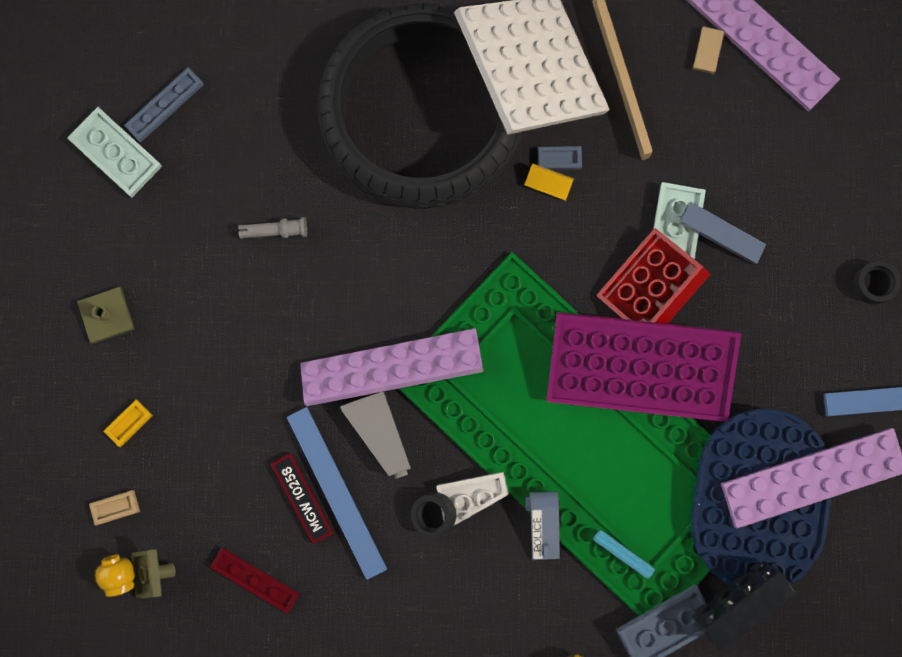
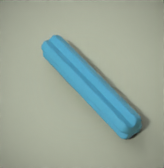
M599 530L594 536V541L645 578L649 579L654 573L655 569L605 532Z

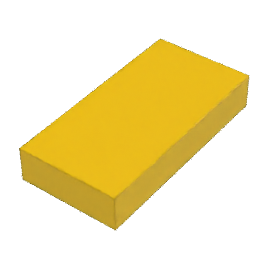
M532 164L525 185L566 200L574 178Z
M136 399L104 432L118 447H121L153 415Z

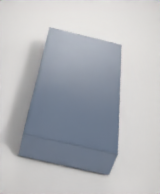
M581 146L537 147V165L550 170H581Z

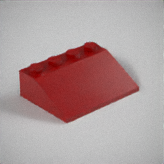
M654 228L596 296L623 319L668 324L711 274L669 238Z

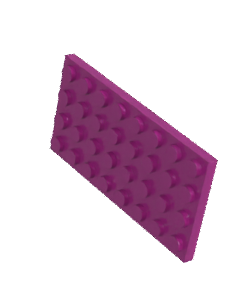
M557 312L546 402L725 422L729 418L741 333L738 331Z

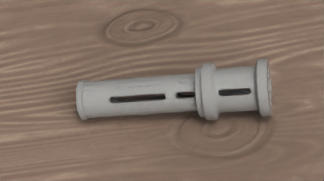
M301 217L300 220H287L285 218L276 223L239 225V230H241L239 231L240 239L278 235L284 238L292 235L307 237L306 218Z

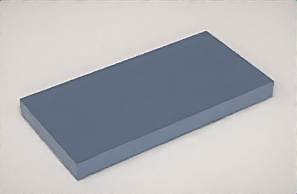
M693 585L616 630L630 657H665L704 634L692 618V615L699 606L706 604L699 587Z

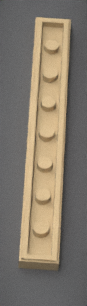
M592 0L641 159H647L651 156L653 150L605 0Z

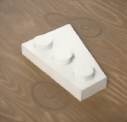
M504 472L436 486L438 492L447 495L454 503L457 514L454 525L508 495Z

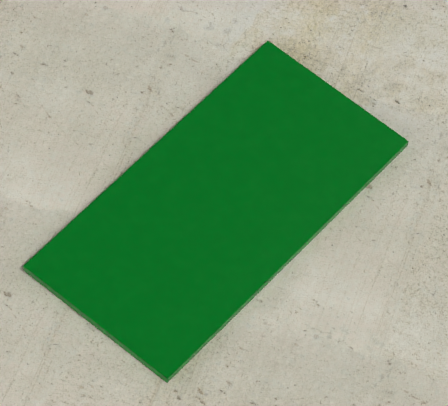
M511 252L431 336L435 337L476 328L484 372L398 389L488 474L504 472L508 493L525 509V497H530V492L557 491L559 501V541L640 616L693 585H698L710 572L699 557L692 539L691 511L699 458L711 435L693 418L546 402L557 312L579 313ZM599 530L605 532L655 569L649 579L645 578L594 541L596 533Z

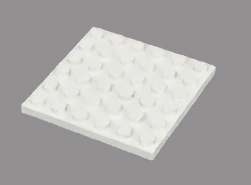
M511 0L460 7L454 12L507 134L601 115L610 110L560 0Z

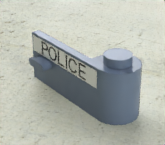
M530 492V497H525L526 511L531 513L532 560L560 559L558 492Z

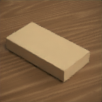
M702 27L693 70L709 74L715 73L724 31Z
M134 490L89 504L95 526L140 512Z

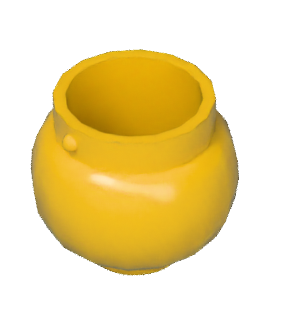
M119 554L101 560L102 564L98 566L95 578L98 586L104 590L107 597L126 593L135 587L133 581L135 578V568L129 559L120 558Z

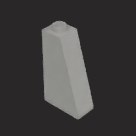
M382 391L340 406L344 415L388 476L394 475L395 479L408 475L407 470H410L411 466L385 393Z

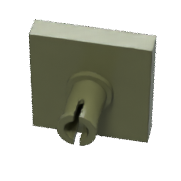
M117 287L77 301L90 343L94 344L135 330L122 288Z
M156 549L131 553L132 563L135 568L136 598L162 596L160 579L175 576L174 564L158 565Z

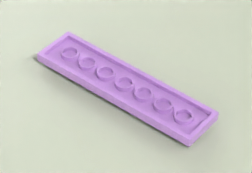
M687 0L718 30L724 31V35L808 112L840 80L838 76L754 0Z
M476 328L300 363L303 396L306 406L484 372Z
M889 428L723 482L721 486L734 527L740 528L901 475L902 452L894 428Z

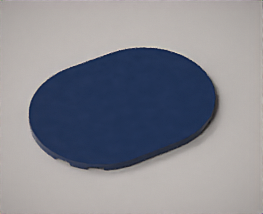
M754 409L739 413L723 422L711 434L700 455L691 511L692 539L696 551L705 566L717 578L729 585H732L736 578L750 572L754 564L764 560L779 570L789 584L795 583L817 561L823 549L827 534L831 498L735 528L721 486L723 482L826 449L824 442L817 432L793 414L774 409Z

